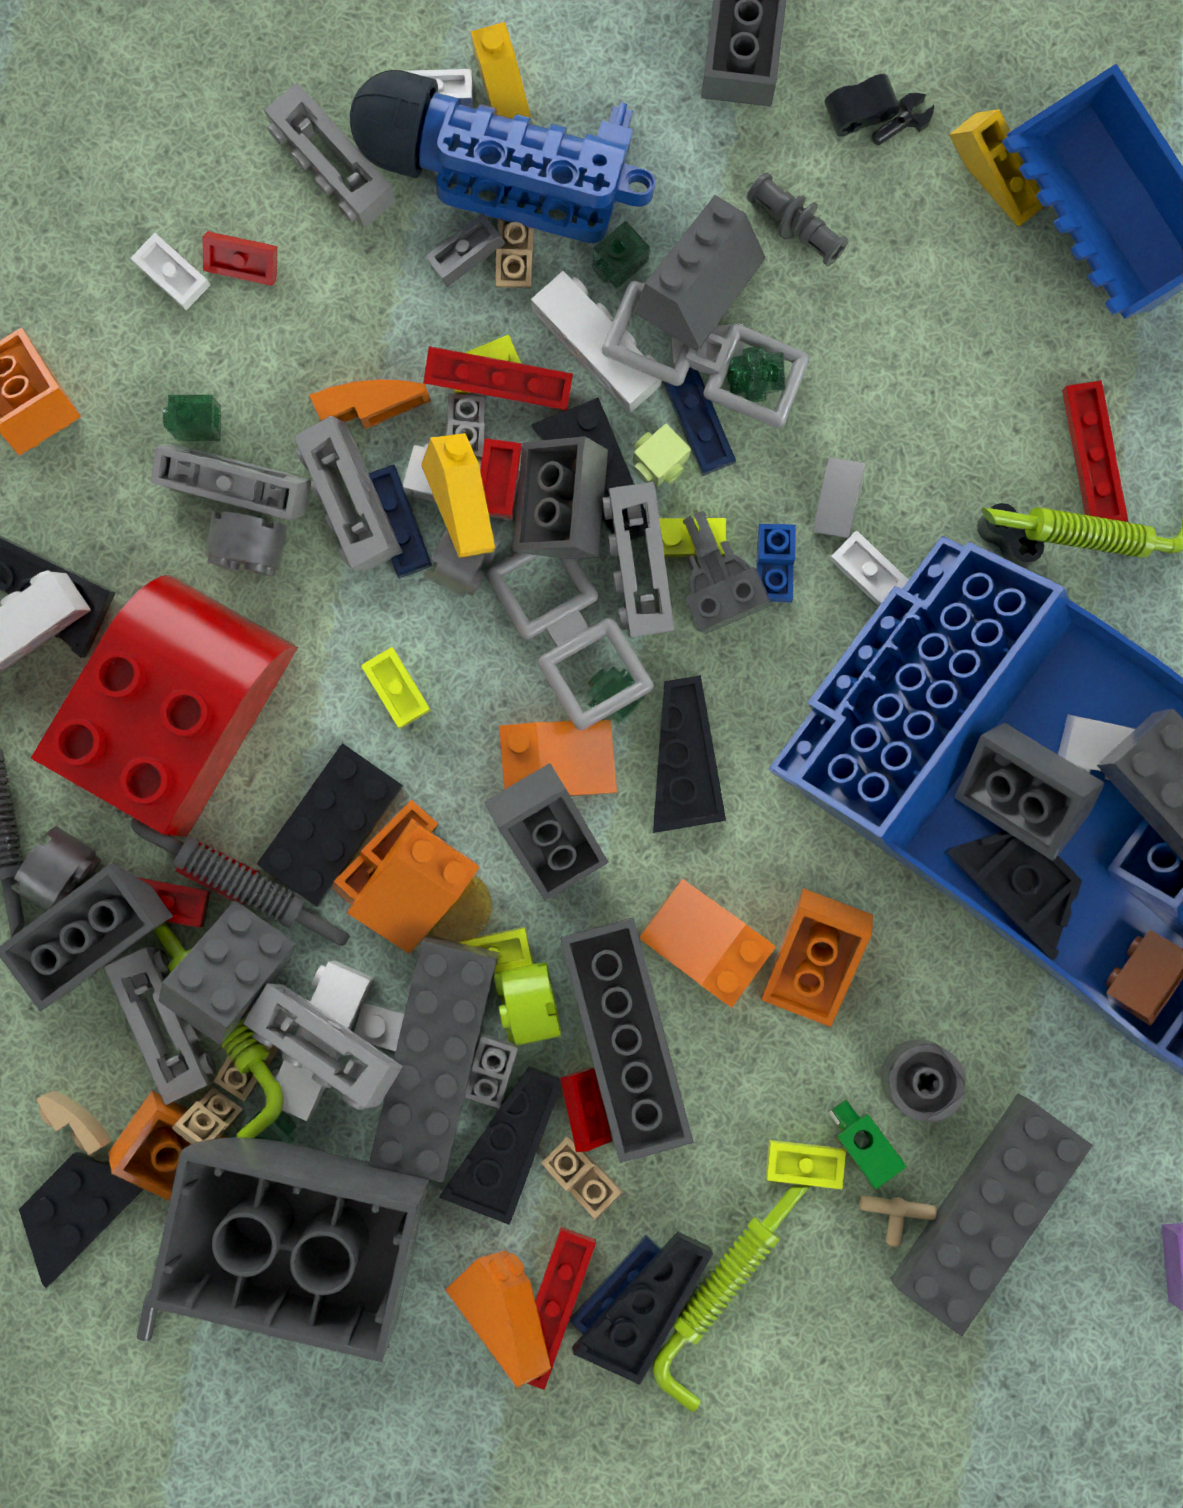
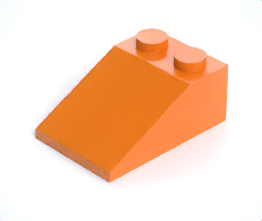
M22 327L0 340V434L20 456L81 417L73 402Z
M601 720L585 730L576 729L572 721L499 725L504 790L551 763L570 797L617 793L611 720Z
M411 819L350 906L347 914L410 954L460 897L480 866L430 830Z
M681 879L639 937L640 940L731 1008L776 948L774 944L684 879Z
M803 888L789 921L761 1000L831 1027L871 938L873 914Z
M152 1090L108 1152L112 1174L170 1201L180 1153L184 1148L192 1145L172 1128L188 1109L174 1101L165 1105L161 1095ZM222 1134L219 1138H228V1137H226L224 1134Z
M504 1250L477 1258L445 1291L515 1386L519 1388L544 1375L551 1367L530 1279L524 1273L525 1267L522 1261L515 1254Z

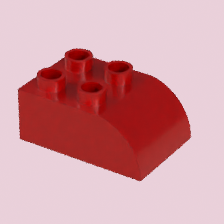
M171 575L155 578L142 587L113 619L30 759L163 835L188 837L298 647Z

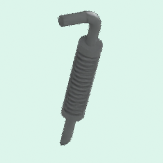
M0 749V882L3 889L11 937H13L23 929L25 924L20 894L11 889V886L17 883L14 878L21 867L20 863L23 862V858H19V855H22V851L17 850L21 845L16 843L19 840V836H15L18 833V829H13L17 824L16 821H12L15 819V814H11V812H14V807H9L13 802L8 800L11 797V793L7 792L10 790V786L5 785L9 783V780L4 778L7 776V771H3L6 769V764L2 763L5 761L3 750Z
M135 818L132 819L131 827L136 834L176 856L172 863L175 867L181 870L184 867L187 868L186 873L188 874L190 871H193L192 876L196 877L198 874L200 875L199 880L207 879L206 883L208 885L210 882H213L214 885L212 887L216 888L217 885L221 887L219 891L223 892L225 889L227 890V895L234 894L232 898L240 897L239 902L243 903L245 900L247 901V906L253 904L252 909L260 908L259 912L261 914L266 911L267 917L273 915L272 920L280 919L279 923L287 928H290L292 923L296 921L337 945L343 946L349 939L350 935L347 932L303 909L302 906L306 899L297 894L294 897L291 896L292 892L289 890L286 893V888L284 887L281 890L278 889L279 884L271 885L273 881L269 879L266 882V877L264 876L261 879L258 878L259 873L251 874L252 869H249L247 872L245 870L246 866L242 865L240 868L238 867L239 862L231 863L232 858H229L227 861L225 859L226 855L218 856L219 851L211 852L212 847L209 846L206 849V844L198 845L199 840L190 835L183 843L170 835L159 833Z

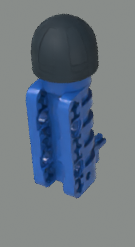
M388 70L374 75L359 88L352 101L350 110L351 133L358 149L365 158L381 169L412 178H418L423 169L438 172L436 194L442 203L479 214L483 213L486 216L508 222H519L523 226L594 244L605 238L615 202L642 207L651 202L654 194V176L648 170L625 164L633 129L629 128L633 111L628 110L625 103H620L619 107L613 105L609 121H601L598 135L587 133L584 139L567 134V128L551 124L548 129L533 125L532 119L523 115L516 114L511 119L497 115L496 108L480 104L478 109L464 106L460 98L438 93L436 79L401 70ZM634 182H640L648 190L638 193L633 191L629 185ZM451 184H456L454 189H449ZM469 187L472 188V195L467 194ZM482 191H491L497 195V198L493 201H484L478 194ZM503 197H507L506 205L503 204ZM521 202L526 203L524 208H519ZM538 206L542 207L541 214L536 213L538 212ZM555 209L561 210L567 217L563 220H554L548 216V212ZM573 216H577L576 224L572 223ZM590 221L596 222L594 227H589L587 225Z

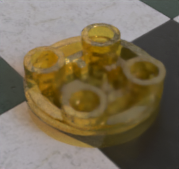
M476 874L456 902L428 932L431 936L462 942L474 938L485 928L491 916L492 899L486 884Z

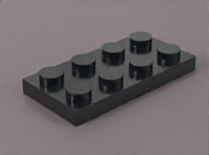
M342 743L259 859L257 865L318 907L331 890L333 882L345 870L404 785Z

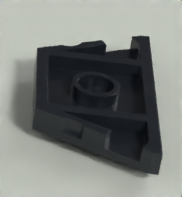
M1005 830L948 848L944 852L1039 951L1052 961L1057 958L1059 950L1056 948L1063 927L1068 925L1072 913L1071 904L1077 898L1082 882L1059 856L1054 860H1050Z
M79 1152L72 1154L19 1208L42 1285L48 1288L144 1189L112 1174L109 1162L103 1163L95 1160L94 1157Z

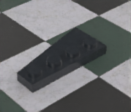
M599 397L532 424L533 430L542 441L585 436L608 449L604 497H609V488L635 485ZM643 504L640 505L643 518L642 525L629 526L627 509L622 510L624 530L629 531L631 541L644 536L643 529L648 528L646 511ZM603 509L602 523L610 534H614L612 519L605 520Z
M0 535V590L8 595L27 589L31 586L30 580L41 572L49 570L50 572L67 573L91 611L56 634L55 637L62 639L69 645L77 656L86 658L116 592Z
M701 675L664 681L653 833L726 821Z
M528 1066L439 1198L510 1225L562 1086L560 1077Z
M677 1231L572 1346L573 1355L640 1385L713 1255L711 1247Z

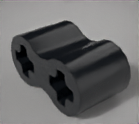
M878 74L859 84L838 88L831 92L824 100L836 134L839 137L857 132L867 126L888 121L894 118L900 111V105L886 74Z
M1005 503L995 504L991 507V509L1017 513L1015 508ZM984 515L978 520L977 529L979 535L985 541L998 546L1004 559L1026 568L1043 554L1044 542L1029 540L1025 529L1000 526L997 529ZM1023 544L1028 548L1024 555L1018 551Z

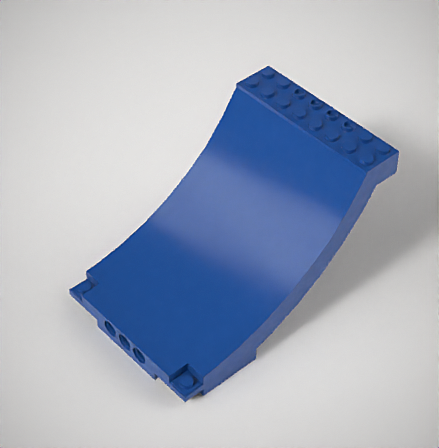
M941 536L902 589L897 586L893 587L807 704L812 711L769 767V771L799 790L805 798L868 839L963 907L1052 975L1119 1031L1127 1040L1183 1076V979L1151 1026L1111 1002L1106 993L1109 988L1105 986L1113 970L1116 967L1123 969L1130 957L1127 955V951L1137 936L1144 938L1149 929L1183 949V860L1110 780L1105 779V774L1102 771L1091 769L1090 774L1105 784L1089 816L1058 855L1082 882L1077 898L1071 904L1072 913L1067 927H1063L1056 948L1059 950V953L1054 961L1039 951L944 854L948 848L1004 831L1001 827L954 798L982 734L1002 723H1006L1058 754L1068 714L1134 729L1142 724L1153 712L1174 709L1183 719V677L1107 623L1070 601L1065 587L971 542L963 546L947 537Z

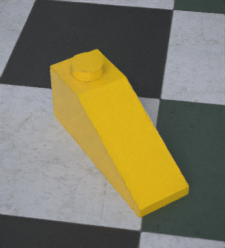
M502 22L470 31L475 60L489 106L496 108L497 115L513 119L516 114L531 118L506 23Z
M1000 109L977 112L951 132L949 136L966 168L1017 226H1021L1044 207L1036 196L1040 190L1034 179H1025L1019 170V167L1025 164L1019 153H1009L1002 143L1008 137L1007 134L1010 132V129Z
M466 433L431 437L421 467L458 557L494 552L495 544L479 464Z

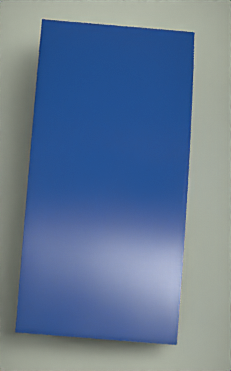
M758 525L756 569L762 578L771 602L792 603L796 525Z

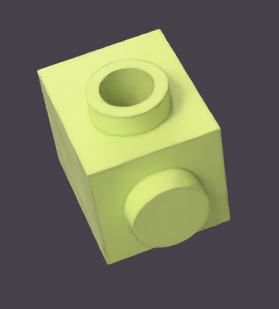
M665 423L653 435L647 432L634 445L636 450L633 455V462L636 465L633 466V469L645 483L652 481L657 487L664 481L670 484L684 471L681 465L689 459L691 448Z

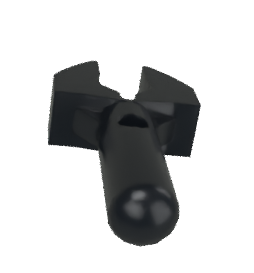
M907 94L899 102L901 114L873 132L872 141L879 146L906 127H913L918 132H921L928 127L935 106H931L922 114H911L913 107L924 102L926 94Z

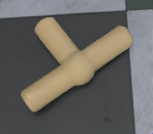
M866 1195L860 1196V1210L889 1214L886 1243L892 1247H899L901 1245L904 1217L932 1221L936 1219L937 1208L935 1205L908 1202L900 1197L887 1199Z

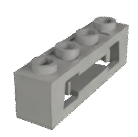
M298 83L294 84L264 110L270 122L267 129L272 137L281 146L285 142L293 150L290 154L294 161L303 171L309 168L317 176L314 178V181L327 197L333 194L340 203L337 206L348 221L352 223L356 219L365 228L396 202L392 186ZM311 122L316 126L320 139L352 173L346 179L351 189L350 191L344 185L340 173L309 141L315 135Z
M329 416L295 435L294 437L299 446V449H297L298 458L303 466L309 469L313 479L311 482L312 490L325 506L328 513L325 515L326 522L331 531L338 536L341 543L339 551L344 562L352 569L367 572L390 560L392 557L403 553L347 423ZM330 466H333L334 469L339 468L359 516H365L368 524H365L363 521L358 523L337 474L332 473Z
M172 443L156 446L150 483L293 520L305 515L311 480Z
M654 482L609 488V497L602 498L605 520L612 519L614 534L608 535L610 556L618 557L619 571L613 572L616 594L623 593L625 607L618 608L621 630L628 629L630 637L675 631ZM641 504H645L648 528L643 529L650 583L651 588L657 589L660 613H655L654 595L652 593L639 595L641 613H636L633 592L638 590L630 533L624 530L622 510L627 509L629 526L642 525Z
M149 946L104 966L164 1104L167 1105L213 1083L215 1079L213 1074L216 1073V1066L208 1052L203 1053L198 1042V1039L201 1038L200 1031L158 1002L162 982L169 976L167 967L170 962L162 950L158 951L156 946ZM153 989L155 990L151 995L175 1049H181V1054L167 1059L166 1055L170 1054L169 1048L147 999L141 1000L139 996L141 993L145 994Z
M267 984L243 1023L254 1031L252 1034L254 1039L266 1046L272 1047L274 1045L282 1050V1058L296 1067L305 1066L313 1072V1080L326 1088L331 1089L335 1087L344 1094L342 1099L347 1104L359 1110L379 1107L403 1067L284 985ZM301 1025L344 1056L352 1054L359 1060L350 1059L347 1065L344 1066L304 1037L293 1036L287 1030L297 1031Z

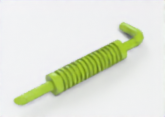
M982 507L984 517L991 524L1025 529L1029 540L1139 558H1146L1153 551L1165 552L1167 554L1183 551V518L1178 535L1174 538H1164L1156 536L1155 529L1148 525L1042 507L1033 508L1029 515Z
M165 922L153 932L173 959L167 967L171 973L192 949L186 951ZM243 1018L222 1043V1048L226 1050L231 1061L235 1062L234 1065L240 1074H245L249 1071L253 1073L266 1094L267 1102L265 1108L237 1133V1138H255L271 1123H274L281 1114L284 1099L279 1081L276 1080L264 1063L270 1055L264 1044H260L259 1041L253 1038V1030L243 1024L245 1021Z
M795 1184L790 1186L763 1221L755 1216L747 1225L749 1230L744 1228L742 1231L744 1236L742 1234L738 1236L740 1241L735 1240L733 1242L735 1247L730 1246L728 1248L730 1253L725 1252L723 1255L725 1259L720 1258V1265L716 1264L714 1266L716 1271L711 1270L709 1272L711 1277L706 1276L704 1278L706 1283L701 1282L700 1288L695 1290L696 1295L692 1294L690 1296L692 1301L687 1300L686 1306L683 1307L673 1325L676 1331L656 1355L653 1365L656 1383L664 1392L690 1412H695L698 1409L701 1400L677 1382L670 1374L669 1369L673 1358L687 1341L695 1345L700 1342L704 1337V1333L708 1332V1326L712 1327L714 1324L713 1320L716 1321L719 1318L717 1314L721 1315L723 1313L722 1308L726 1309L728 1307L727 1302L731 1303L733 1300L732 1296L738 1294L736 1289L741 1290L743 1288L741 1283L746 1284V1277L751 1278L752 1274L750 1271L755 1272L757 1270L755 1265L760 1266L762 1264L760 1259L765 1260V1253L770 1254L771 1250L769 1247L774 1248L781 1239L775 1233V1230L810 1188L809 1185Z

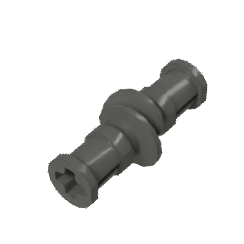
M768 172L757 178L747 194L748 201L751 203L757 202L769 212L770 217L776 222H781L778 230L781 238L789 239L796 235L806 247H811L823 257V263L826 266L832 265L846 249L849 242L848 238L845 236L839 237L826 226V223L821 218L814 216L818 208L816 202H812L804 208L806 197L802 195L795 199L792 194L785 192L772 181V175Z

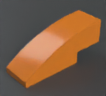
M377 379L355 381L329 387L309 395L320 421L329 416L344 422L359 417L365 429L431 401L425 384L405 380Z
M412 799L361 850L360 855L333 882L332 889L348 904H353L411 819L431 832L438 827L439 824Z

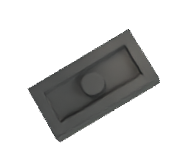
M482 213L425 257L448 287L505 243L498 231Z

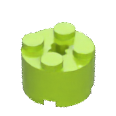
M547 962L494 973L497 993L501 996L502 1005L499 1006L503 1028H506L508 1042L523 1045L562 1036Z

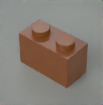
M1149 929L1144 938L1141 936L1135 938L1127 951V955L1130 957L1123 969L1116 967L1113 970L1105 986L1109 988L1106 993L1111 1002L1151 1026L1183 979V949Z

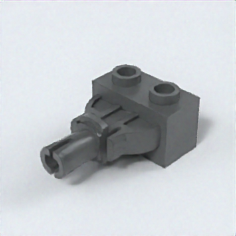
M704 511L694 514L700 532L691 516L683 520L695 547L697 558L702 566L701 568L699 567L695 556L692 555L687 558L692 573L690 576L691 595L687 596L686 600L700 632L704 634L710 633L772 606L758 570L755 567L750 568L744 559L734 554L728 541L720 543L725 553V558L723 557Z

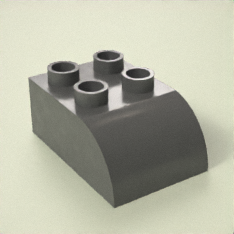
M218 1138L194 1143L184 1148L180 1153L147 1307L382 1362L398 1321L429 1179L372 1166L366 1161L275 1140Z

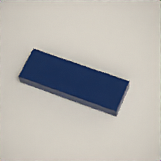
M689 367L684 382L679 386L662 380L701 475L705 476L735 464V456L714 406L704 396L705 385L699 371Z
M395 464L369 473L403 553L391 558L397 577L400 579L432 567Z
M646 1234L570 1317L569 1322L584 1334L661 1248Z

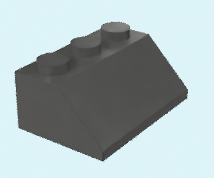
M585 436L522 443L513 541L514 552L560 559L599 558L603 514L602 498H604L608 449Z
M1002 723L980 736L954 798L1050 860H1054L1089 816L1105 783L1008 724Z

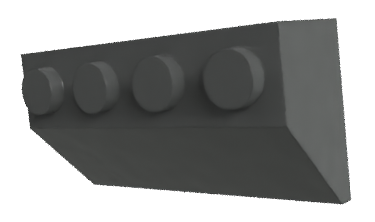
M714 195L645 283L635 314L698 352L765 260V255L746 213Z
M111 863L0 946V958L38 1010L42 1011L62 999L104 968V966L111 963L172 918L173 915L150 885Z

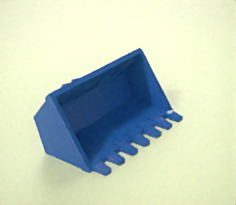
M1115 64L1007 134L1008 137L1002 143L1009 153H1019L1025 164L1019 167V170L1025 179H1035L1042 190L1036 196L1044 207L1052 206L1059 217L1053 221L1061 234L1070 233L1076 244L1070 249L1075 258L1088 261L1093 269V272L1088 275L1093 286H1103L1109 294L1110 299L1105 302V305L1112 315L1121 313L1123 318L1127 319L1135 314L1153 310L1183 290V166L1118 65Z

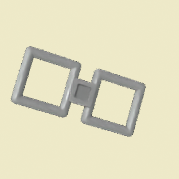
M632 281L628 284L602 346L604 356L675 386H679L684 382L690 367L709 375L704 389L706 399L775 428H782L785 425L809 363V355L806 352L734 323L730 325L725 338L711 333L698 352L683 343L674 368H671L619 346L645 285L638 281ZM739 341L793 363L775 411L721 389Z
M515 552L489 567L485 572V576L523 639L529 640L547 630L555 643L556 648L539 657L538 666L575 728L585 730L651 692L654 684L615 620L606 618L589 628L579 612L596 602L598 593L578 560L560 559L580 594L529 622L503 576L539 555ZM607 635L634 679L635 684L590 710L583 712L557 669L556 664Z

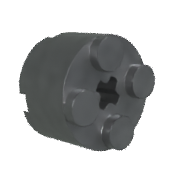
M213 511L205 556L208 557L207 563L239 571L240 564H244V570L275 577L276 570H280L287 526L278 522H274V526L265 524L264 519L230 512H222L220 514Z
M446 529L431 559L434 561L432 567L435 570L432 572L427 569L424 578L462 598L466 594L473 597L483 579L484 573L479 571L483 561L490 565L500 546L501 540L496 538L497 532L492 530L495 544L494 552L459 558L449 532Z
M58 826L53 827L46 833L47 836L52 838L46 846L37 843L16 873L14 879L18 883L11 886L12 890L46 911L76 890L78 882L85 876L89 878L101 862V859L96 856V850Z
M910 1040L896 1046L886 1057L880 1070L884 1093L888 1100L908 1117L920 1121H940L951 1116L959 1108L964 1097L966 1076L961 1063L951 1052L926 1040ZM922 1073L927 1075L925 1077L927 1082L925 1087L918 1085L920 1082L918 1077Z

